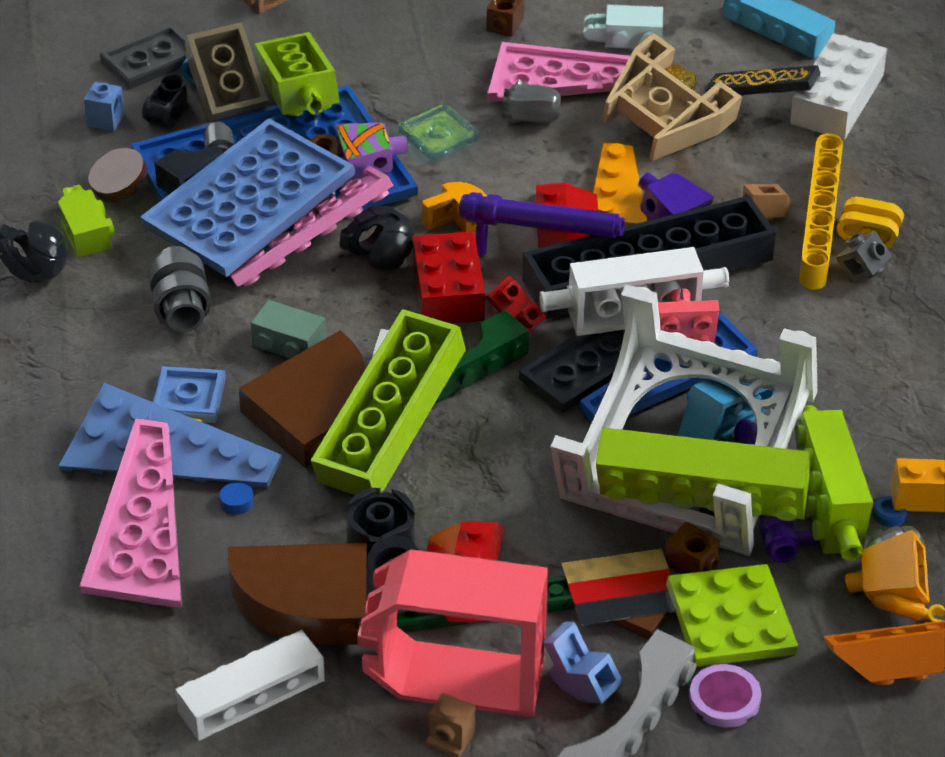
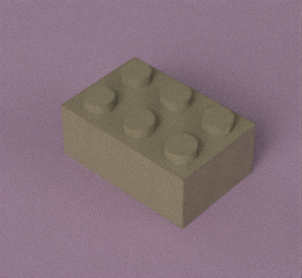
M242 22L186 35L184 52L208 123L266 108L268 98Z

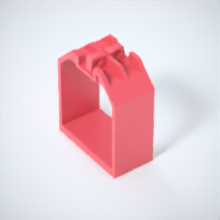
M409 550L375 569L374 587L379 588L368 594L365 605V617L361 620L358 632V646L373 649L378 653V656L363 654L362 671L400 700L435 704L440 695L445 693L475 705V710L533 718L545 660V646L543 642L545 641L548 568ZM402 609L521 625V655L415 641L397 627V611Z

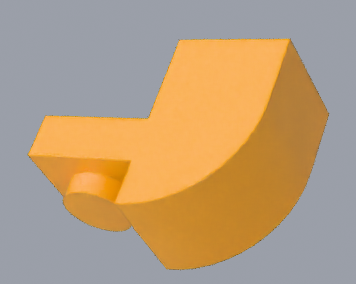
M450 182L442 184V194L422 200V225L428 231L454 221L463 232H475L476 223L467 222L466 219L459 216L460 200L463 194H470L471 192L481 193L484 197H487V195L481 189L469 183Z

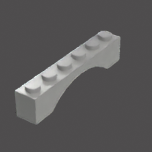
M657 629L639 652L638 679L640 688L629 711L613 727L601 735L586 742L565 747L558 757H627L629 753L635 754L640 747L645 732L648 729L653 730L657 725L663 708L666 705L671 706L673 704L679 687L683 682L688 683L693 677L696 670V663L693 662L695 647Z

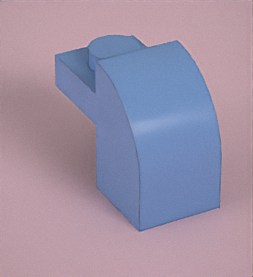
M564 622L543 642L554 664L548 671L551 678L563 691L579 701L602 704L623 683L610 654L589 652L575 622Z

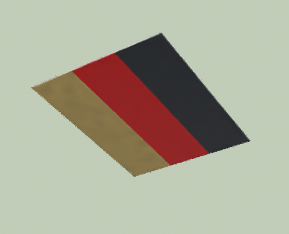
M662 549L562 563L581 625L676 611L666 585L668 576L671 574Z

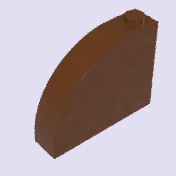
M339 330L239 388L240 412L302 466L307 467L312 464L311 459L366 370L362 355L352 340Z
M367 543L228 547V568L232 596L241 612L251 622L275 636L282 638L302 630L314 645L358 644V632L361 620L365 617V605L368 598Z

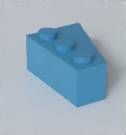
M707 379L694 384L687 394L688 403L677 436L729 442L733 438L731 432L735 429L738 422L742 420H751L753 422L756 419L752 409L741 395L722 383ZM740 382L742 385L750 386V384ZM760 388L754 393L753 397L758 400H765L772 397L776 392ZM762 409L761 412L764 413L768 409Z

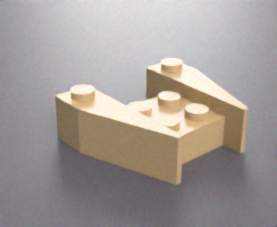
M654 33L633 50L606 100L602 125L606 126L621 113L654 137L649 157L652 162L719 135L737 119L742 96L721 81L704 95L700 96L671 75L669 72L671 71L675 48Z

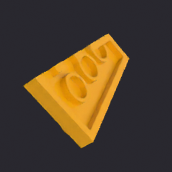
M603 143L593 191L598 197V211L619 214V217L625 219V227L646 222L647 217L640 209L643 196L641 188L638 187L639 175L633 146L620 143Z

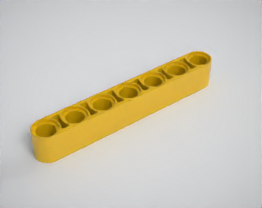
M823 134L816 140L799 275L800 284L811 290L823 288L827 283L843 149V140L834 134Z

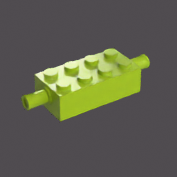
M310 32L255 43L259 75L283 115L297 116L305 110L310 114L316 115L315 109L320 114L324 109L330 108L333 104L340 103L335 69Z
M807 405L804 406L799 418L800 425H796L795 428L796 450L809 451V490L805 510L806 515L812 517L813 537L815 540H820L823 554L841 553L843 559L853 561L863 555L862 551L866 540L873 500L842 410L818 411L816 407Z

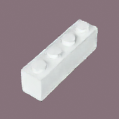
M302 630L289 636H284L277 642L262 649L252 651L245 657L228 665L220 666L215 671L196 680L188 681L183 686L176 688L178 713L198 741L325 681L324 657Z

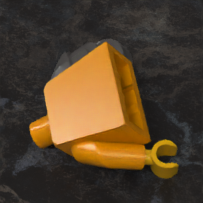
M894 526L883 532L879 529L862 551V570L845 575L849 593L853 594L864 591L875 607L918 621L924 618L925 623L942 621L933 617H945V608L942 605L934 604L929 609L925 608V604H929L926 549L924 539L918 530L912 526Z

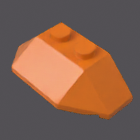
M945 621L823 636L824 643L837 656L876 685L893 684L894 679L908 678L914 681L925 680L929 678L930 674L941 673L945 668Z

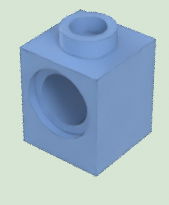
M99 82L93 83L84 98L87 127L115 131L125 114L121 86Z

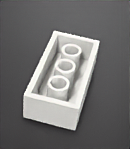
M833 33L813 64L818 65L821 72L811 90L796 91L793 96L790 124L823 134H834L845 140L883 77L887 48Z

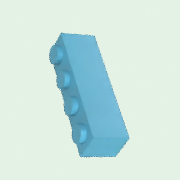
M724 0L723 17L812 59L820 55L835 29V20L791 0Z

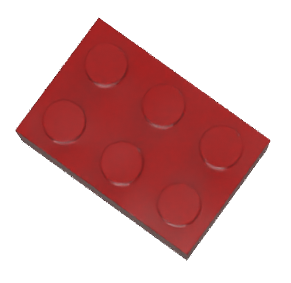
M474 231L413 236V266L421 315L450 324L485 321V289Z

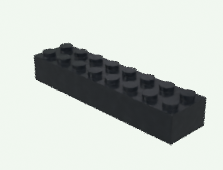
M749 195L624 227L623 235L616 238L590 235L523 252V282L541 309L539 293L541 291L567 289L569 285L570 263L694 247L703 271L726 267L728 272L773 261L776 232ZM568 308L546 311L543 314L547 317L546 319L569 314Z

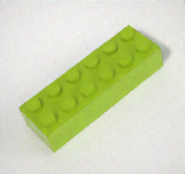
M401 310L311 459L318 483L353 495L370 488H380L381 492L384 491L466 351L460 326L408 310Z
M602 427L595 463L600 495H605L613 500H622L624 498L638 499L646 504H656L658 502L671 503L680 508L704 507L714 512L713 494L717 484L751 493L752 517L770 515L784 521L804 520L809 490V451Z

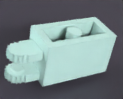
M607 5V14H589L585 17L584 24L586 28H584V37L588 41L606 42L605 48L635 49L652 33L662 39L663 7Z

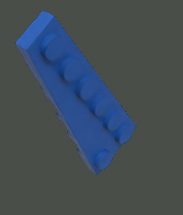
M719 313L715 344L730 350H742L748 355L757 357L758 348L722 313ZM656 358L654 361L655 367L661 372H669L672 369V362ZM679 364L682 368H690ZM645 369L644 372L647 373V376L643 380H651L653 377ZM682 378L663 383L642 396L634 405L629 415L685 391L694 384L707 379ZM610 382L581 400L580 410L591 422L597 413Z

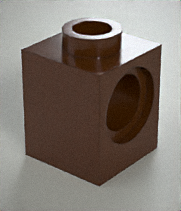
M491 0L487 7L486 31L513 37L524 19V0Z
M685 522L666 541L665 559L667 565L680 574L716 570L721 559L718 555L720 540Z

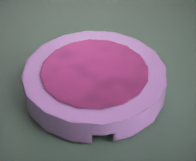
M728 664L712 665L701 670L692 679L689 690V701L691 709L695 714L698 712L699 715L703 716V721L723 728L739 727L745 724L747 719L752 716L754 718L759 711L762 696L759 682L751 673L741 667Z

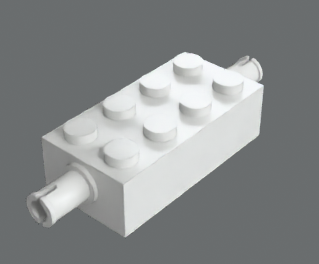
M694 247L570 263L569 285L567 289L541 291L539 293V300L542 312L568 308L577 336L625 330L621 293L625 284L634 287H645L657 293L658 303L671 302L670 293L678 288L680 299L683 297L682 288L690 291V301H701L702 290L729 287V273L726 267L703 271Z

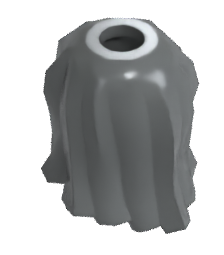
M518 80L510 89H504L503 105L505 111H502V116L510 124L517 122L550 124L559 117L560 94L552 87L527 84Z

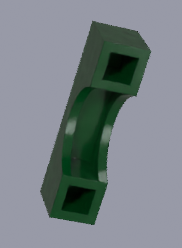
M506 310L481 322L480 343L474 349L463 354L435 404L527 355L529 350V330Z

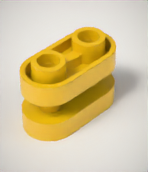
M852 197L844 205L837 225V233L843 240L847 241L859 232L865 235L876 231L885 246L890 248L896 243L899 229L904 219V213L899 206L893 203L863 197Z

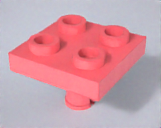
M678 288L670 293L671 302L658 303L661 330L670 333L678 332L687 338L702 342L710 341L715 344L720 312L718 300L690 301V291L682 288L683 297L680 299Z

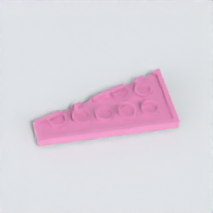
M502 42L488 90V102L503 101L504 89H510L518 80L527 84L552 87L559 92L560 96L611 92L630 56Z
M371 166L365 168L362 171L364 175L362 179L349 180L341 186V195L337 198L335 195L325 198L292 225L293 231L280 234L268 244L269 249L266 251L261 249L232 272L229 277L237 287L242 284L244 287L251 285L260 278L259 273L268 267L272 270L286 261L284 258L286 255L294 250L296 253L305 250L312 244L310 240L317 235L325 236L337 228L336 223L343 218L351 219L363 211L362 206L369 201L377 202L389 194L388 189L394 186L388 175Z
M135 419L80 583L82 594L182 609L168 423Z

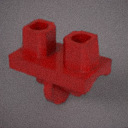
M510 275L504 278L485 296L499 313L506 310L529 330V334L547 318L543 314L544 312L528 297L522 287Z

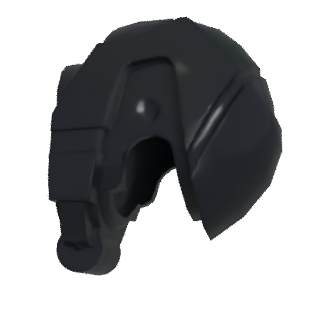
M371 206L355 216L354 220L341 230L339 247L356 255L370 254V265L376 268L394 269L400 267L413 248L414 231L411 226V220L393 207ZM373 226H377L367 239L359 242L363 231H369Z
M34 220L29 224L27 233L22 229L17 230L6 224L0 225V259L11 274L20 280L39 283L54 278L63 270L68 258L66 236L57 226L44 221ZM13 241L22 247L26 257L20 254L17 247H14Z

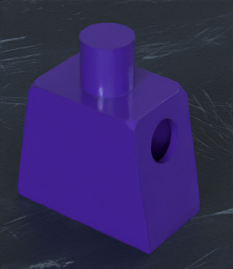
M648 172L638 182V187L644 191L640 209L649 220L712 205L714 199L711 194L678 173L669 174L658 180Z

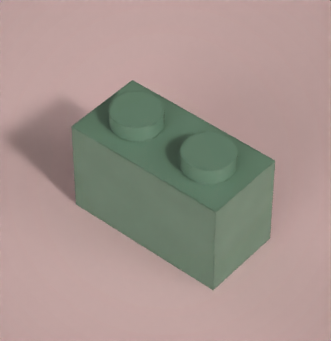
M268 300L251 322L252 346L290 359L326 338L325 318Z

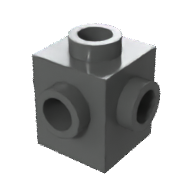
M876 231L865 235L859 232L846 241L847 246L836 257V260L853 283L867 277H875L885 269L884 263L892 255Z

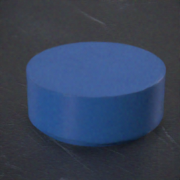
M231 483L224 486L220 491V506L227 513L242 514L250 510L254 504L253 491L247 484Z
M884 496L877 499L874 503L873 517L883 526H900L905 522L908 510L894 511L892 496Z

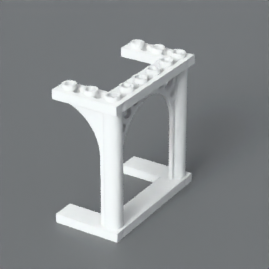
M625 284L621 293L625 333L620 355L610 384L583 443L555 435L550 446L560 499L675 533L685 522H688L719 539V547L750 556L754 547L753 530L759 517H752L751 493L717 484L713 494L715 517L688 508H680L671 503L658 502L656 504H646L638 499L624 498L622 500H613L605 495H600L595 463L602 427L623 429L628 415L640 398L663 383L682 378H704L730 387L748 403L757 423L755 445L787 449L806 401L814 402L818 392L816 337L810 336L804 331H792L784 328L779 338L780 363L769 358H758L748 355L742 350H730L719 347L710 341L702 342L687 338L678 332L670 333L661 330L657 293L645 287H634ZM659 358L672 362V369L669 372L659 371L654 365L655 359ZM679 364L690 368H682ZM645 369L653 377L651 380H643L647 376V373L644 372ZM740 382L750 384V386L742 385ZM760 388L776 392L772 397L765 400H758L753 397L754 393ZM762 409H770V416L764 415L761 412Z

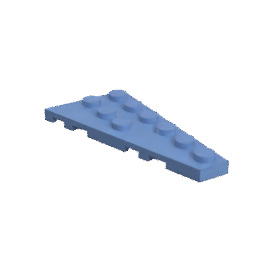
M104 383L63 456L59 469L66 472L85 470L91 474H103V472L118 473L136 418L168 423L173 480L183 478L193 479L194 482L206 483L207 480L227 482L228 484L244 483L251 487L268 488L283 459L279 453Z

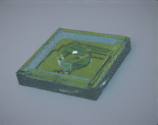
M446 103L398 124L399 133L402 136L405 135L406 139L432 162L480 140V132Z

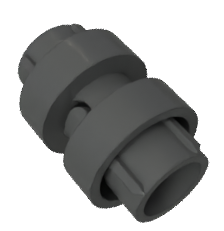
M171 246L163 249L156 255L148 270L155 314L162 323L175 331L187 332L194 330L204 322L211 309V298L203 262L196 254L189 252L185 247Z

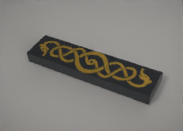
M818 65L715 73L705 91L707 92L719 81L740 96L807 91L812 89L821 72Z

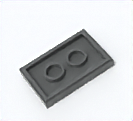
M170 24L100 53V62L126 87L132 89L180 69L186 59L184 52L186 36L173 24Z

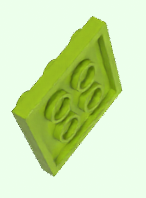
M768 564L668 576L666 585L686 643L695 647L693 662L696 663V667L796 655L798 644Z

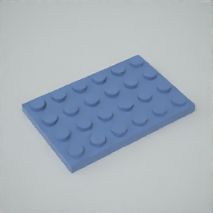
M268 118L144 213L140 220L142 226L174 246L185 247L189 252L196 254L204 264L227 277L355 175L354 165Z

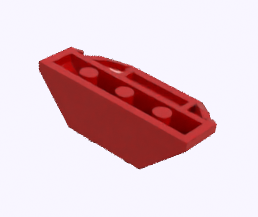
M567 183L536 185V203L598 211V197L595 193ZM537 228L538 248L590 236Z
M461 521L431 535L426 552L498 561L505 529L504 526L496 522ZM444 615L450 622H484V620Z

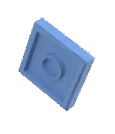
M162 366L153 403L190 418H201L203 423H216L226 380L225 370Z

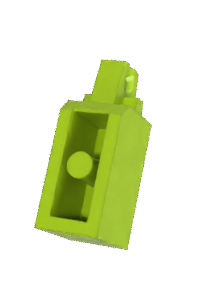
M80 184L63 188V197L58 201L61 211L60 221L76 258L112 249L110 236L115 235L114 226L110 218H105L106 213L102 200H96L92 190L85 191Z

